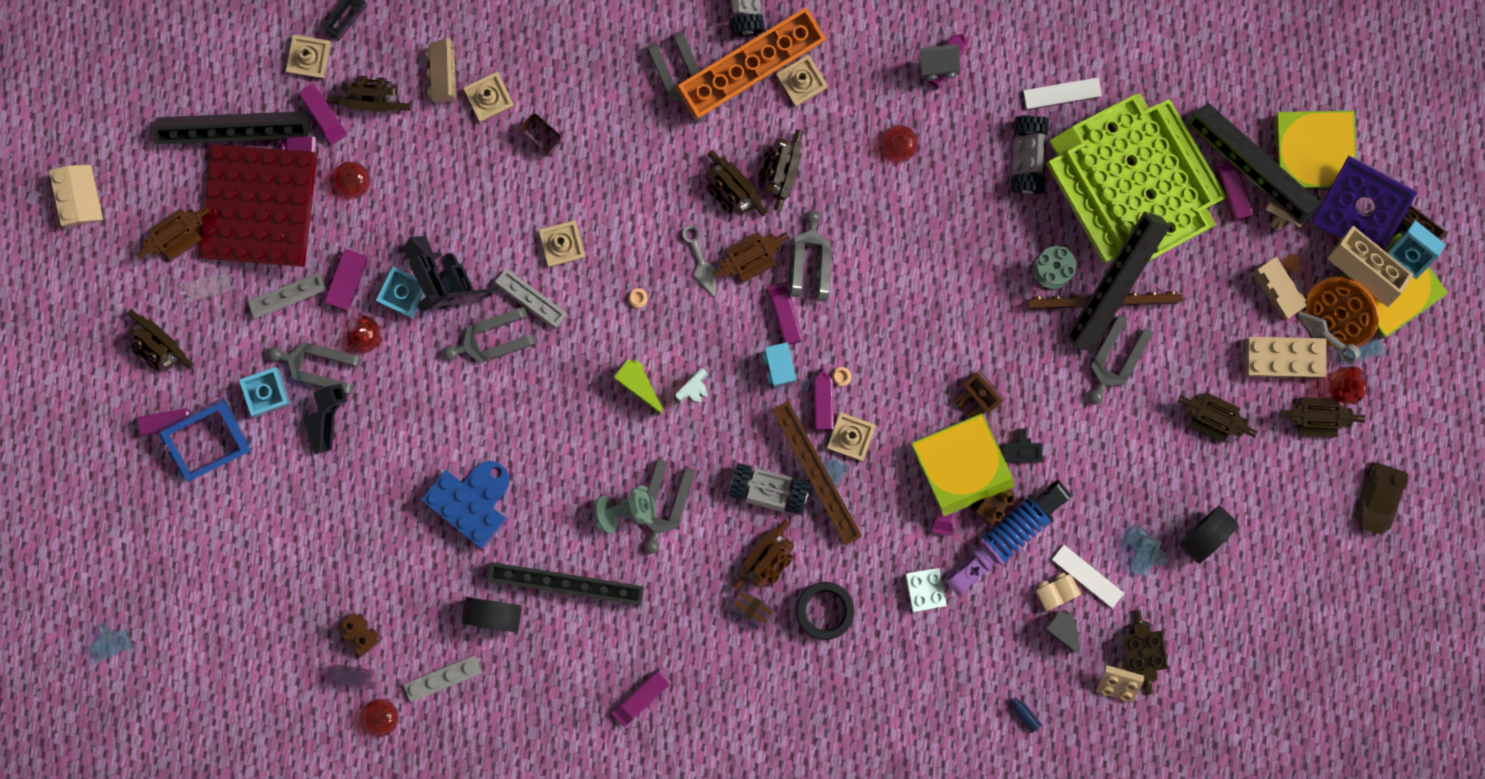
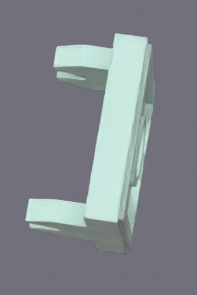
M701 368L676 393V399L682 403L689 396L693 401L702 402L699 394L707 397L706 387L702 382L708 377V373Z

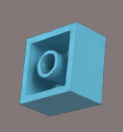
M1415 220L1395 241L1388 254L1414 274L1413 277L1417 279L1438 258L1446 244Z
M393 266L376 301L414 319L418 310V303L425 295L415 276Z
M788 342L765 347L762 358L764 366L768 365L769 371L766 372L769 385L773 384V388L796 383Z
M276 367L239 380L252 417L256 418L291 405L280 370Z

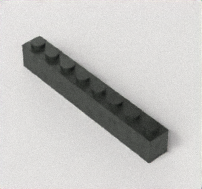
M1209 102L1194 112L1188 125L1298 224L1301 225L1316 212L1321 202Z
M308 111L156 117L153 124L155 144L308 137L310 132Z
M1143 212L1066 335L1074 348L1092 352L1170 229L1169 224L1162 216Z
M491 562L488 581L641 606L645 586Z

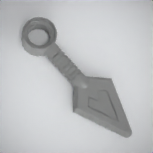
M692 225L687 226L683 230V238L691 244L698 263L693 276L711 296H715L716 279L712 272L716 270L717 266L704 260L697 241L700 236L698 228ZM694 229L697 233L696 238L688 239L685 235L686 231Z
M1301 311L1298 312V316L1313 338H1325L1340 350V357L1344 362L1350 364L1359 358L1360 351L1358 347L1354 344L1345 345L1336 339V337L1328 332L1326 320ZM1347 349L1353 352L1354 358L1348 357L1346 354Z

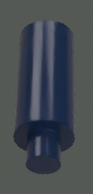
M1016 697L1010 700L1014 706L1012 710L1031 733L1042 726V723L1023 700L1019 701Z

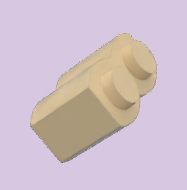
M1064 572L1054 577L1056 581L1050 584L1046 581L1037 586L1038 590L1035 593L1045 612L1081 595L1071 574L1066 576Z

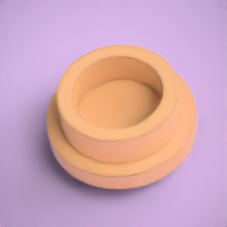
M637 288L630 292L629 302L633 307L640 308L647 303L648 296L644 290Z
M845 367L835 369L832 374L833 382L838 386L847 385L851 380L850 371Z

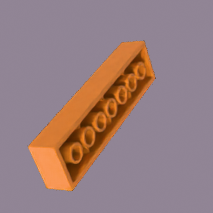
M805 7L680 83L675 89L696 121L819 46L826 38L808 8Z

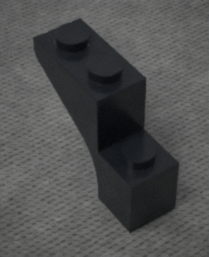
M342 384L330 385L313 393L319 411L304 417L303 420L314 454L328 452L333 448L335 414L342 404L348 402Z

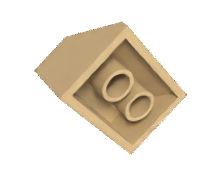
M450 38L429 43L430 49H426L427 60H430V68H427V77L431 79V86L428 87V97L432 98L433 103L456 102L454 45Z
M91 165L65 166L49 170L62 227L67 229L103 220Z

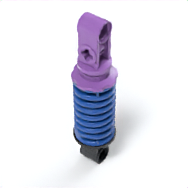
M1056 480L1038 497L1029 494L1026 501L1020 503V508L1015 507L1014 512H1010L1008 517L1003 518V522H998L997 527H993L992 531H988L983 537L979 538L981 546L974 549L970 557L945 577L947 584L957 595H960L987 570L990 572L995 564L998 563L1004 566L1009 556H1014L1012 549L1015 552L1020 551L1018 544L1024 547L1025 542L1023 539L1026 542H1030L1029 534L1035 537L1037 534L1034 530L1037 532L1042 531V528L1037 523L1045 528L1054 522L1051 514L1071 498V493L1060 480Z

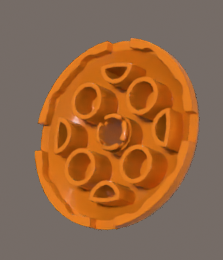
M1330 277L1318 282L1308 293L1305 313L1315 317H1322L1321 319L1326 320L1328 331L1332 330V335L1343 344H1354L1359 348L1374 336L1379 322L1378 307L1371 293L1361 284L1346 277ZM1326 340V344H1327V345H1329V346H1331V347L1334 346V345H1332L1329 341Z

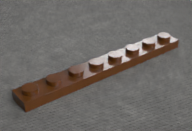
M1166 291V295H1158V292H1146V295L1139 296L1138 292L1128 293L1121 306L1178 304L1183 302V294H1177V291ZM1092 294L1089 295V298H1082L1081 295H1070V298L1062 299L1060 295L1051 296V299L1035 296L1027 302L1028 310L1085 307Z
M789 400L772 409L776 420L844 545L846 546L862 537Z

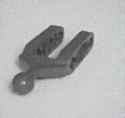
M682 31L673 34L692 77L699 73L700 70ZM654 42L647 45L670 100L683 102L675 89L676 86L657 43ZM692 115L690 116L694 122L699 123L705 119L706 115L702 116L696 121L694 120Z
M810 210L806 214V221L809 223L808 231L792 239L787 294L797 298L800 296L803 279L804 246L817 247L814 298L816 301L826 302L830 285L831 243L816 231V224L821 218L816 210Z
M525 307L468 326L463 345L445 347L443 350L444 358L452 361L456 359L458 354L467 352L479 363H483L508 355V352H516L536 345V338L532 334L481 352L475 335L527 318L528 315Z
M1121 314L1116 318L1107 335L1108 337L1103 342L1090 366L1099 381L1097 388L1088 395L1089 402L1094 405H1098L1103 401L1102 393L1106 386L1125 385L1153 335L1152 331L1147 328L1143 329L1118 376L1106 370L1102 366L1128 318Z
M302 342L290 354L283 353L278 347H272L268 350L267 357L270 361L277 362L283 360L288 362L294 380L321 387L342 384L344 392L352 394L353 384L301 371L306 353L358 367L362 357Z
M658 459L647 493L648 496L653 497L654 502H656L668 464L667 461ZM685 469L670 520L666 521L653 517L651 518L653 522L647 524L652 530L650 539L644 543V550L647 553L654 554L658 551L659 544L657 540L660 533L678 528L695 470Z

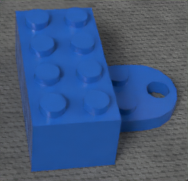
M486 461L479 464L464 482L460 481L448 470H445L421 500L477 546L484 549L508 520L494 506L509 487V474L503 465L495 461ZM495 467H499L502 471L499 478H494L491 475V471Z

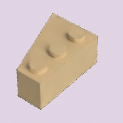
M1277 256L1252 273L1254 279L1284 320H1287L1307 306L1304 296L1297 291L1294 282L1286 273Z

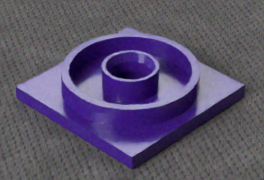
M1349 155L1311 223L1340 239L1354 226L1385 251L1418 192ZM1368 197L1374 202L1375 209L1372 214L1362 215L1358 212L1356 204L1360 198Z

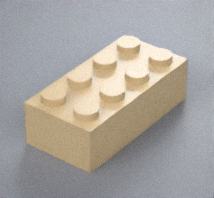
M1354 226L1339 240L1327 258L1334 266H1337L1346 273L1349 278L1365 287L1386 307H1389L1402 294L1414 275Z
M1248 337L1245 344V377L1325 378L1326 339Z

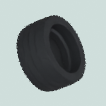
M1219 505L1206 515L1184 537L1179 545L1195 562L1200 564L1233 534L1239 524Z
M819 582L808 587L801 594L796 608L797 619L802 629L810 636L820 640H831L843 635L851 626L855 613L854 603L850 594L842 586L832 582ZM831 592L837 595L843 602L845 609L844 617L841 623L833 629H818L808 620L806 613L807 604L817 593Z
M466 597L462 612V624L518 632L522 606Z

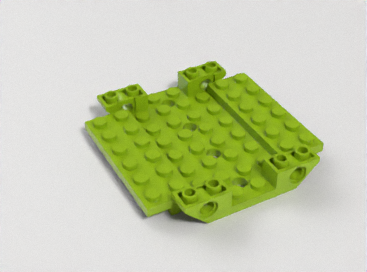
M1141 94L1132 95L1072 126L1049 141L1058 157L1048 161L1046 165L1103 264L1116 257L1144 211L1162 216L1173 228L1172 233H1166L1149 262L1217 225L1207 208L1227 197L1170 99L1149 108ZM1108 124L1114 126L1115 133H1112L1108 130ZM1127 157L1134 160V166H1130L1127 163ZM1146 191L1153 193V199H1149L1146 196Z

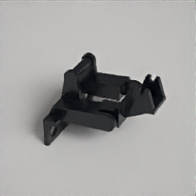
M427 236L410 237L401 249L402 253H406L403 258L410 259V268L426 296L418 303V308L422 312L434 308L442 310L456 304L480 302L499 291L498 288L474 290L462 263L459 264L453 253H447L443 258L446 269L442 273L451 289L446 292L437 273L439 269L435 263V260L442 256V253H433Z

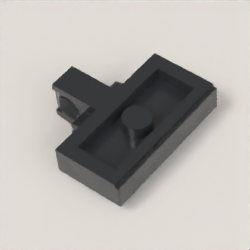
M1019 428L1018 438H1014V443H1003V458L1005 462H1042V443H1031V438H1027V428Z

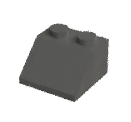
M959 45L920 48L919 64L921 79L926 78V81L937 80V77L945 76V79H951L959 75Z
M1058 610L1043 629L1073 653H1078L1080 645L1077 623L1073 620L1074 616L1067 610Z

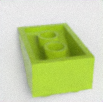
M627 359L615 375V380L662 415L664 412L643 370V365L635 359L633 361Z

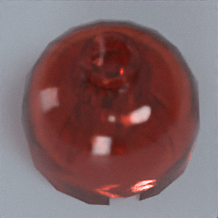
M905 125L891 126L881 137L880 148L882 154L892 162L903 163L909 161L914 157L918 148L916 134Z
M347 161L340 164L332 175V184L335 191L346 199H358L370 187L371 177L368 170L362 164L355 161Z
M363 314L357 321L360 325L356 327L355 331H352L347 345L349 346L348 350L359 354L371 352L374 347L378 348L382 342L379 324L371 317Z
M1345 366L1337 369L1332 374L1329 383L1332 397L1340 403L1355 405L1357 401H1361L1365 396L1367 382L1363 381L1362 375H1365L1364 372L1356 366Z
M378 698L371 700L364 706L361 711L360 721L368 734L374 737H384L391 734L398 726L399 712L391 701Z

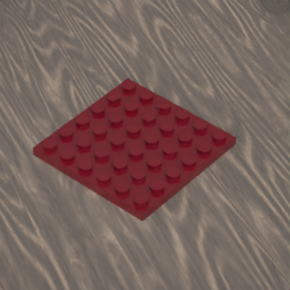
M211 144L204 206H207L210 213L203 216L202 219L203 225L200 236L202 240L199 245L198 258L305 267L318 153Z

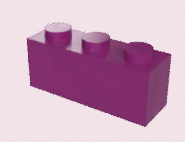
M348 249L340 252L337 263H339L338 268L333 270L330 278L332 284L330 288L326 289L324 294L325 303L349 312L369 259L367 256Z

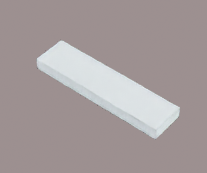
M1099 77L1023 91L1026 110L1102 97Z
M1065 545L1052 558V561L1071 574L1072 577L1111 608L1123 596L1124 592Z

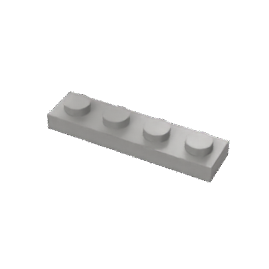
M507 268L494 283L496 287L554 330L567 316L565 311Z
M319 272L249 300L252 315L256 319L324 292L326 288Z
M475 655L403 685L410 702H413L480 675L483 672Z

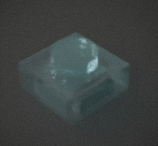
M1135 523L1123 536V539L1136 550H1139L1151 535Z

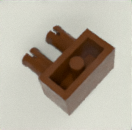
M981 371L975 373L963 384L965 390L953 399L955 403L962 400L958 404V407L961 409L973 397L977 400L978 404L966 413L968 418L972 415L975 417L979 414H984L985 412L988 414L992 413L1006 400Z
M1008 489L992 497L980 499L972 504L970 510L986 522L994 525L995 522L1002 520L1001 517L1005 516L1004 509L1009 505H1013L1012 501H1016L1015 493Z
M353 612L336 629L357 654L363 657L380 643L378 639L380 635L374 628L369 629L365 624L368 621L361 613L357 615L356 612Z

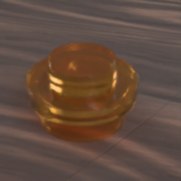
M1295 254L1288 255L1283 261V267L1288 273H1297L1303 265L1302 259Z

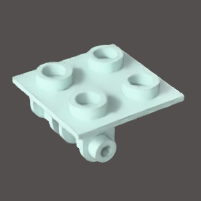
M940 568L906 574L905 580H907V591H909L908 596L910 597L912 612L947 606Z

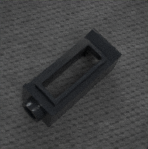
M342 0L323 24L326 30L325 34L333 40L335 37L341 40L368 6L366 1ZM351 4L355 5L357 9L339 31L333 26Z

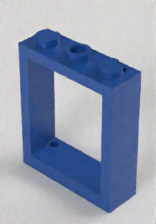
M224 397L161 427L159 438L163 445L167 444L171 460L177 462L179 466L177 470L182 478H186L187 482L250 452V445ZM219 410L239 448L190 472L170 434Z

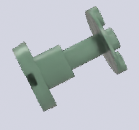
M1049 247L1043 251L1035 262L1033 268L1034 278L1044 288L1050 290L1059 289L1075 274L1076 260L1066 247Z
M645 486L632 488L629 499L623 500L619 506H614L607 496H600L599 499L594 500L598 529H603L608 534L614 533L617 529L618 518L623 516L626 519L634 518L640 525L652 523L651 518L655 517L656 508L653 497L648 496L646 493L649 490Z

